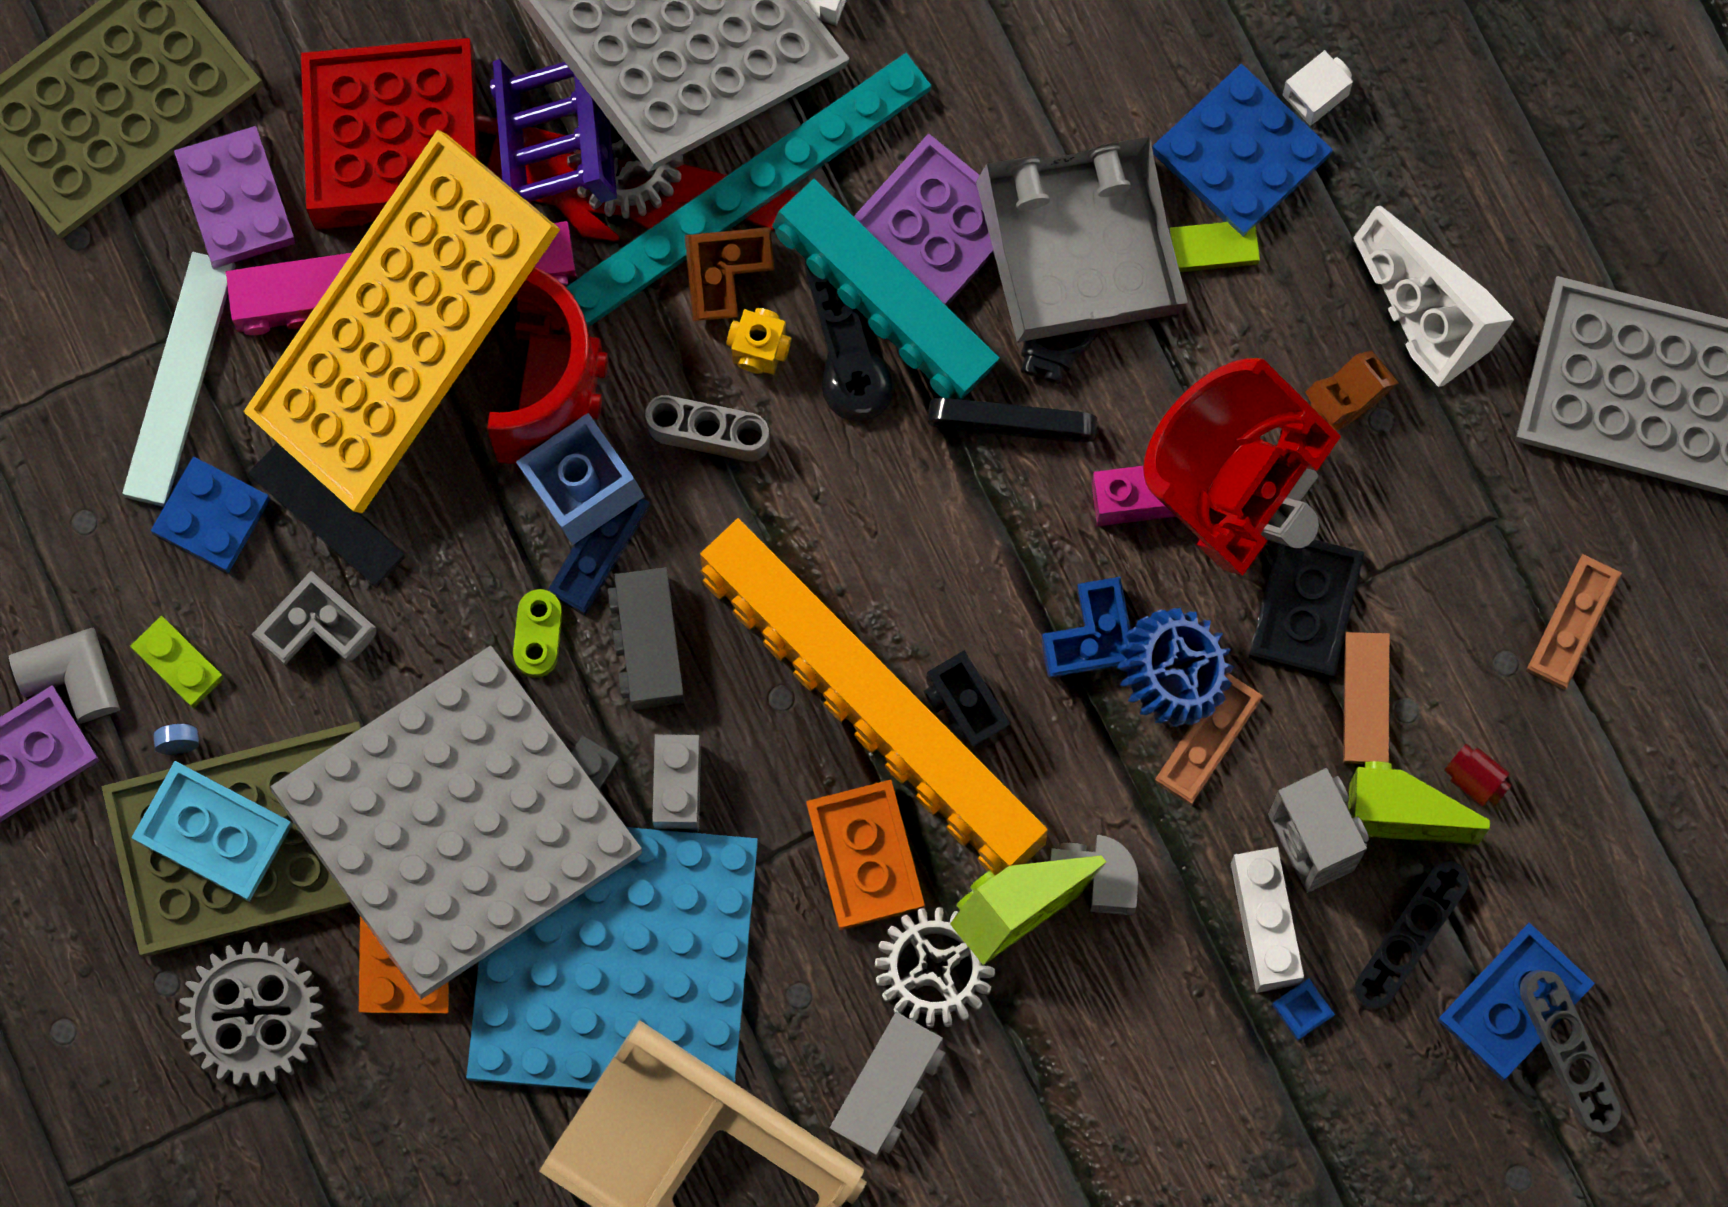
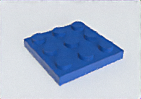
M1240 64L1152 146L1153 155L1224 222H1228L1242 236L1247 234L1255 225L1257 226L1326 161L1333 151L1327 143L1243 64Z

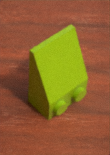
M1381 761L1366 762L1365 767H1357L1349 783L1348 811L1352 818L1358 816L1361 819L1368 837L1479 845L1490 829V820L1407 772L1392 769L1391 763Z
M1101 855L1012 865L996 876L991 871H988L970 886L972 891L957 903L956 906L960 911L951 921L950 925L984 965L1078 898L1106 864V860Z

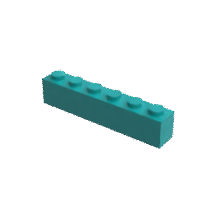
M813 179L779 210L772 227L775 229L776 236L781 243L789 249L795 248L806 259V264L814 275L820 279L826 278L837 289V294L845 305L852 309L857 308L868 319V324L876 335L883 339L888 338L899 349V354L907 365L914 369H920L930 379V385L938 395L943 398L962 400L992 371L1000 357L818 181Z

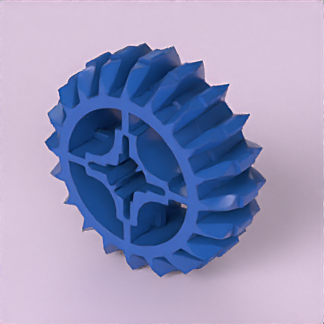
M1173 608L1169 611L1160 609L1153 612L1150 617L1146 616L1138 620L1136 627L1129 630L1125 635L1128 643L1122 645L1119 652L1127 659L1120 662L1117 669L1127 672L1128 678L1122 680L1120 686L1131 687L1133 694H1131L1128 702L1141 701L1140 715L1153 713L1154 723L1162 724L1168 721L1170 727H1178L1184 723L1186 725H1193L1200 722L1201 718H1207L1214 714L1216 711L1215 707L1223 704L1224 700H1226L1222 691L1228 690L1233 683L1224 675L1230 673L1234 666L1225 663L1224 657L1229 654L1231 649L1220 648L1218 641H1220L1223 633L1216 632L1211 634L1209 632L1211 620L1198 622L1197 612L1189 611L1183 614L1181 608ZM1152 651H1153V653H1154V664H1153V666H1152ZM1171 665H1186V667L1178 670L1176 668L1165 670L1166 667ZM1198 670H1199V683H1198V679H1197Z

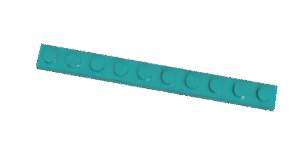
M907 52L568 285L566 288L578 302L587 328L687 260L685 235L729 231L930 92L931 84Z

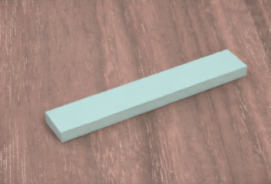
M192 252L122 494L125 498L162 507L165 506L169 499L227 298L226 271L235 270V263L213 269L208 255Z

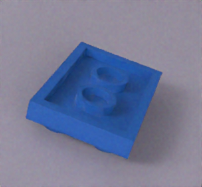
M1530 923L1515 936L1437 1019L1502 1081L1541 1042L1521 999L1520 985L1523 978L1536 970L1550 971L1557 974L1564 982L1574 1005L1595 984ZM1538 980L1539 989L1533 992L1534 997L1544 998L1550 1009L1549 1011L1541 1012L1542 1016L1544 1017L1552 1011L1562 1010L1561 1004L1559 1006H1551L1548 1001L1546 992L1552 989L1551 984L1541 983ZM1562 1018L1557 1019L1555 1022H1553L1551 1030L1557 1025V1023Z

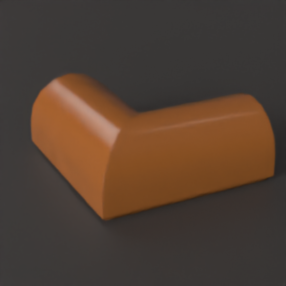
M770 227L685 235L693 321L738 317L734 274L774 270Z

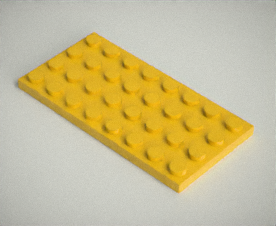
M437 130L243 412L352 511L363 514L554 240L560 228L449 135Z

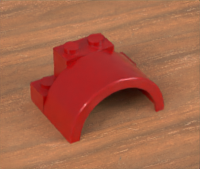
M537 267L533 268L519 288L517 311L521 313L519 322H516L515 332L517 339L529 340L519 410L489 413L487 430L497 461L500 463L518 465L516 461L587 413H589L592 419L599 420L601 412L602 394L596 393L598 378L606 377L608 353L602 352L600 338L589 337L583 312L570 291L556 278ZM561 327L567 332V335L553 334V330L560 331Z
M1240 359L1223 365L1201 378L1170 407L1158 424L1148 444L1143 466L1144 479L1150 492L1200 539L1196 545L1222 570L1243 576L1267 542L1261 535L1265 526L1269 523L1305 470L1317 471L1339 441L1341 435L1264 359ZM1275 428H1281L1277 446L1259 438Z

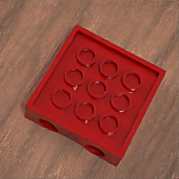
M470 38L301 53L306 210L315 229L360 226L374 221L437 130L449 135L481 162L475 52Z

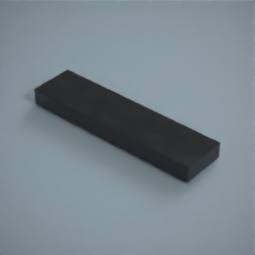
M278 443L248 472L250 478L373 587L377 588L405 558L402 551L359 513L352 511Z

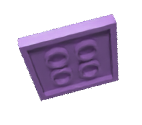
M928 133L854 217L937 298L948 306L994 255L976 184L980 175Z

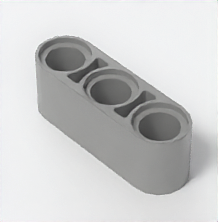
M669 395L655 397L648 403L645 410L649 434L655 441L662 444L743 461L761 459L767 454L770 447L767 423L761 416L754 413ZM662 412H671L677 416L676 422L669 427H660L654 423V420ZM704 421H713L720 426L718 431L712 436H702L696 429ZM748 429L756 430L762 435L760 441L754 445L742 444L738 438L743 431Z

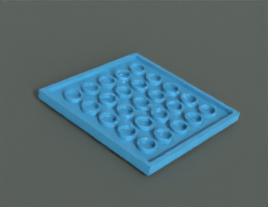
M626 827L642 848L640 856L479 961L467 1080L591 1091L626 1037L640 1020L735 1083L758 838Z

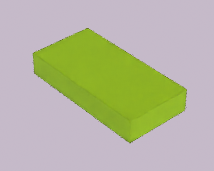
M1228 222L1169 228L1180 272L1258 265L1260 262L1256 225L1244 236L1239 234Z

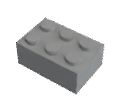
M1327 768L1278 790L1268 813L1306 893L1355 871L1367 849L1365 842L1369 841L1368 833L1361 819L1358 816L1352 818L1344 803L1349 801L1344 784L1338 776L1332 778Z

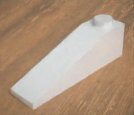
M1382 206L1374 208L1354 236L1356 245L1374 282L1382 285L1391 303V307L1388 310L1393 321L1400 322L1409 342L1405 345L1411 358L1438 387L1444 386L1489 353L1514 321L1513 317L1483 286Z

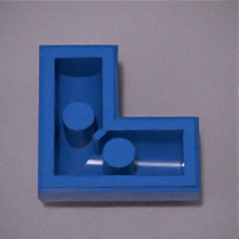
M1121 577L1077 584L1084 627L1042 634L1043 656L1049 678L1118 667L1120 662L1127 659L1119 652L1121 646L1128 643L1125 635L1130 630Z

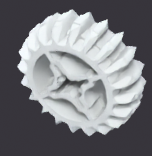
M937 907L935 910L934 921L927 920L925 909L918 910L919 924L916 925L913 924L908 915H904L901 918L902 925L906 930L904 933L893 926L888 929L889 936L896 941L895 944L887 941H881L879 944V950L890 955V957L875 959L876 968L889 971L876 977L877 985H892L891 988L883 993V1000L888 1002L899 997L900 1001L895 1005L894 1013L902 1014L907 1007H910L912 1011L909 1019L914 1022L918 1021L920 1013L927 1014V1028L934 1027L935 1015L942 1014L944 1026L950 1027L952 1025L950 1012L954 1010L961 1020L965 1021L968 1019V1011L964 1004L967 1002L973 1008L980 1009L982 1002L974 992L989 994L991 986L981 981L980 978H991L995 974L994 968L981 965L979 959L950 925L958 912L954 911L949 923L944 922L943 908ZM923 935H946L959 942L960 945L957 947L953 945L948 949L939 950L934 948L927 939L925 940ZM911 942L916 949L920 962L914 970L909 972L907 977L900 980L897 970L898 961L905 947ZM926 954L935 963L947 961V966L942 967L943 981L934 972L927 975L926 973L923 974V969H927ZM969 955L972 964V975L966 987L958 993L950 973L955 966L960 964V960ZM923 986H933L946 998V1001H924L915 997L909 991L914 988L917 990Z

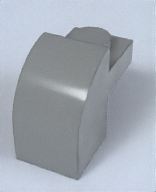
M1097 835L1095 852L1087 851L1086 845L1078 843H1061L1060 849H1051L1050 861L1101 855L1106 860V864L1092 880L1090 912L1123 915L1135 914L1138 870L1132 855L1122 844L1110 837Z

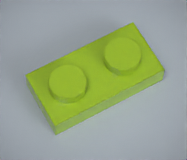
M162 615L130 645L193 709L224 679L223 675Z

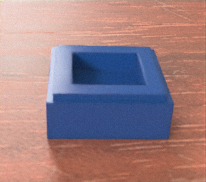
M1309 978L1272 1004L1297 1041L1335 1015Z

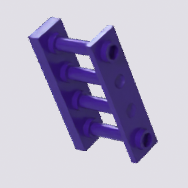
M501 59L493 61L494 79L490 81V88L497 107L502 181L527 202L582 186L586 190L589 189L601 203L617 199L610 121L565 62H561L515 76ZM571 77L574 78L575 91L571 93V97L521 112L520 93ZM575 113L578 115L579 127L575 128L573 134L524 148L523 129ZM576 150L581 151L582 164L578 165V170L527 185L526 165Z

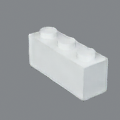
M1278 847L1235 854L1231 861V869L1256 993L1300 985L1304 974Z

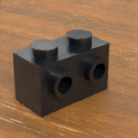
M965 650L927 672L926 684L928 688L924 690L926 698L936 713L941 710L945 712L951 722V725L947 728L974 755L1010 734L1011 724Z

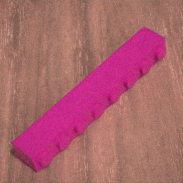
M568 221L554 223L560 228V231L535 267L547 272L567 287L568 284L577 280ZM352 253L226 271L231 317L237 332L244 331L246 335H261L268 333L270 327L287 325L290 329H300ZM519 290L514 295V297H518Z

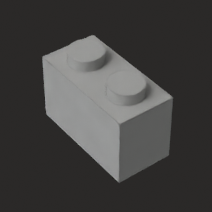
M655 734L653 825L655 830L699 832L701 742L699 735Z

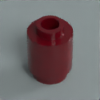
M1467 744L1460 749L1444 770L1452 777L1450 782L1481 807H1484L1488 801L1496 806L1512 786L1506 781L1510 772L1477 747L1474 750Z

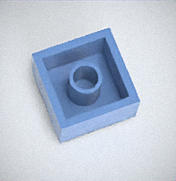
M589 413L516 461L526 479L572 545L645 497L636 480Z

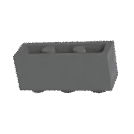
M667 567L614 574L616 587L608 588L611 614L619 613L621 630H613L616 656L625 655L627 672L619 673L622 699L630 698L633 710L685 704Z

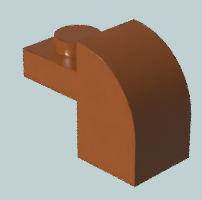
M1370 350L1356 354L1332 377L1316 381L1305 393L1311 401V407L1338 431L1373 407L1399 382L1377 355Z

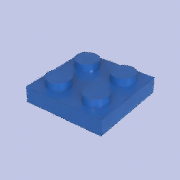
M193 456L150 531L156 537L229 574L271 499L266 493Z

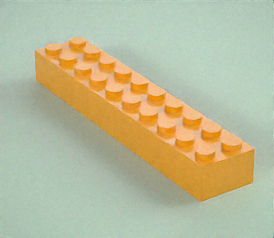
M739 518L700 553L702 564L700 571L705 577L702 582L708 590L718 599L725 595L735 607L732 612L736 618L749 630L755 626L765 637L763 641L765 647L778 660L781 661L786 657L796 669L793 674L799 682L809 691L816 687L826 699L823 704L828 711L840 722L847 718L857 730L854 733L857 740L869 752L873 753L877 749L887 760L885 767L891 775L901 784L908 780L916 788L918 794L915 797L920 804L932 815L939 811L947 819L949 825L946 828L961 845L965 846L969 842L978 851L980 856L977 860L987 872L991 871L996 876L1008 866L1026 864L1045 845L1048 829Z

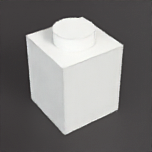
M1324 50L1286 81L1283 96L1311 126L1349 96L1353 83L1350 79L1352 75L1342 60L1337 57L1332 59Z

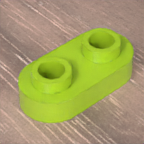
M543 589L532 590L522 597L518 605L513 657L519 671L531 678H540L548 675L555 668L558 661L562 608L558 598L550 591ZM537 604H543L548 608L546 614L542 617H536L531 613L532 608ZM534 646H538L543 650L542 656L536 660L527 657L528 650Z

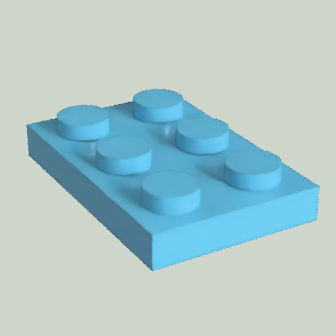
M174 761L131 838L138 844L250 902L293 824L278 814Z

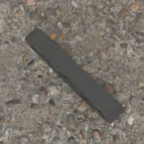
M1536 970L1530 972L1521 982V999L1578 1122L1582 1127L1590 1131L1602 1133L1611 1131L1620 1120V1104L1564 982L1557 974L1550 971ZM1538 980L1541 983L1551 984L1552 989L1546 992L1548 1001L1551 1006H1559L1561 1004L1562 1010L1552 1011L1544 1017L1542 1016L1541 1012L1549 1011L1550 1009L1544 998L1534 997L1533 992L1539 989ZM1560 1018L1566 1019L1572 1029L1569 1040L1562 1044L1555 1042L1550 1033L1553 1022ZM1582 1058L1589 1064L1590 1076L1584 1083L1576 1084L1570 1078L1569 1069L1575 1060ZM1596 1086L1599 1087L1598 1091H1592L1591 1094L1597 1104L1607 1106V1110L1602 1113L1604 1121L1590 1119L1589 1114L1595 1110L1594 1104L1590 1097L1582 1096L1580 1098V1092H1587L1593 1090Z

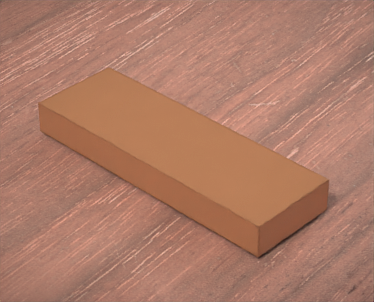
M1584 554L1581 555L1526 672L1566 690L1622 572Z
M1345 633L1343 764H1365L1370 761L1389 763L1390 633Z
M1229 673L1224 676L1233 684L1228 690L1222 691L1226 700H1224L1223 704L1215 707L1216 711L1214 714L1207 718H1201L1200 722L1190 726L1154 781L1190 806L1263 698V695Z

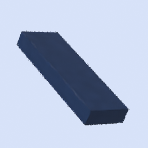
M643 498L575 543L547 591L553 593L559 602L586 615L648 511L650 502Z

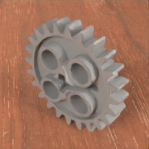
M244 942L243 951L240 955H237L230 945L226 946L227 959L221 961L212 953L210 960L213 968L210 971L201 966L196 967L198 974L203 978L200 983L186 982L187 987L194 992L193 998L180 999V1003L191 1010L189 1014L178 1017V1020L181 1024L191 1026L192 1029L182 1035V1039L185 1042L197 1041V1044L189 1052L193 1058H198L206 1054L207 1056L201 1067L207 1072L218 1065L216 1078L222 1082L232 1072L234 1084L239 1087L244 1082L246 1075L250 1076V1080L255 1087L260 1086L263 1074H267L274 1084L278 1083V1069L283 1068L292 1076L294 1070L291 1061L294 1058L303 1063L308 1061L305 1054L301 1051L303 1047L317 1048L318 1046L316 1041L309 1035L311 1031H321L324 1029L321 1023L313 1020L314 1015L325 1012L323 1005L312 1003L313 999L322 994L319 987H306L314 978V975L311 971L297 974L302 961L296 957L286 964L287 951L282 947L272 957L270 956V946L265 942L261 945L258 954L254 953L249 942ZM272 980L283 982L284 990L281 997L274 1001L263 999L262 989L266 983ZM227 984L238 985L239 996L235 1002L229 1005H222L218 1002V992L223 986ZM253 1004L260 1012L291 1008L289 1015H257L254 1018V1024L251 1025L244 1017L213 1021V1015L218 1013H249L250 1005ZM274 1024L284 1025L286 1027L285 1039L278 1045L266 1044L264 1039L266 1030ZM229 1028L240 1029L242 1038L239 1045L232 1049L222 1048L220 1038L223 1032Z

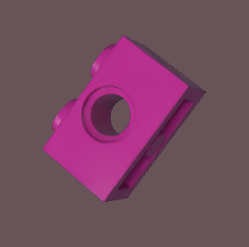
M1143 466L1093 472L1091 485L1097 526L1176 517L1148 489L1144 479Z

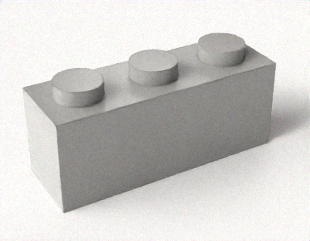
M895 1012L829 1128L830 1133L876 1160L882 1150L889 1154L902 1130L895 1127L904 1111L911 1115L924 1091L917 1087L925 1073L934 1076L946 1054L940 1050L943 1038L902 1014Z

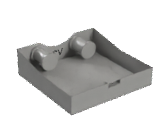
M1150 137L1108 143L1066 156H1029L986 164L976 184L1017 342L1180 314L1187 305L1186 293L1166 222Z

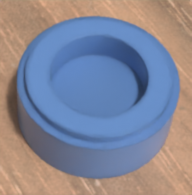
M189 724L163 726L153 734L155 751L161 754H182L199 747L198 730Z

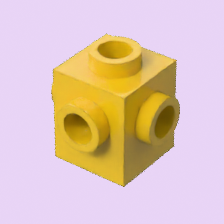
M756 308L755 312L744 309L740 322L733 320L726 345L732 347L733 363L738 364L739 368L755 374L765 372L774 375L778 361L785 362L792 337L787 336L786 322L780 320V315L763 308ZM753 334L764 337V339L755 341L750 336Z

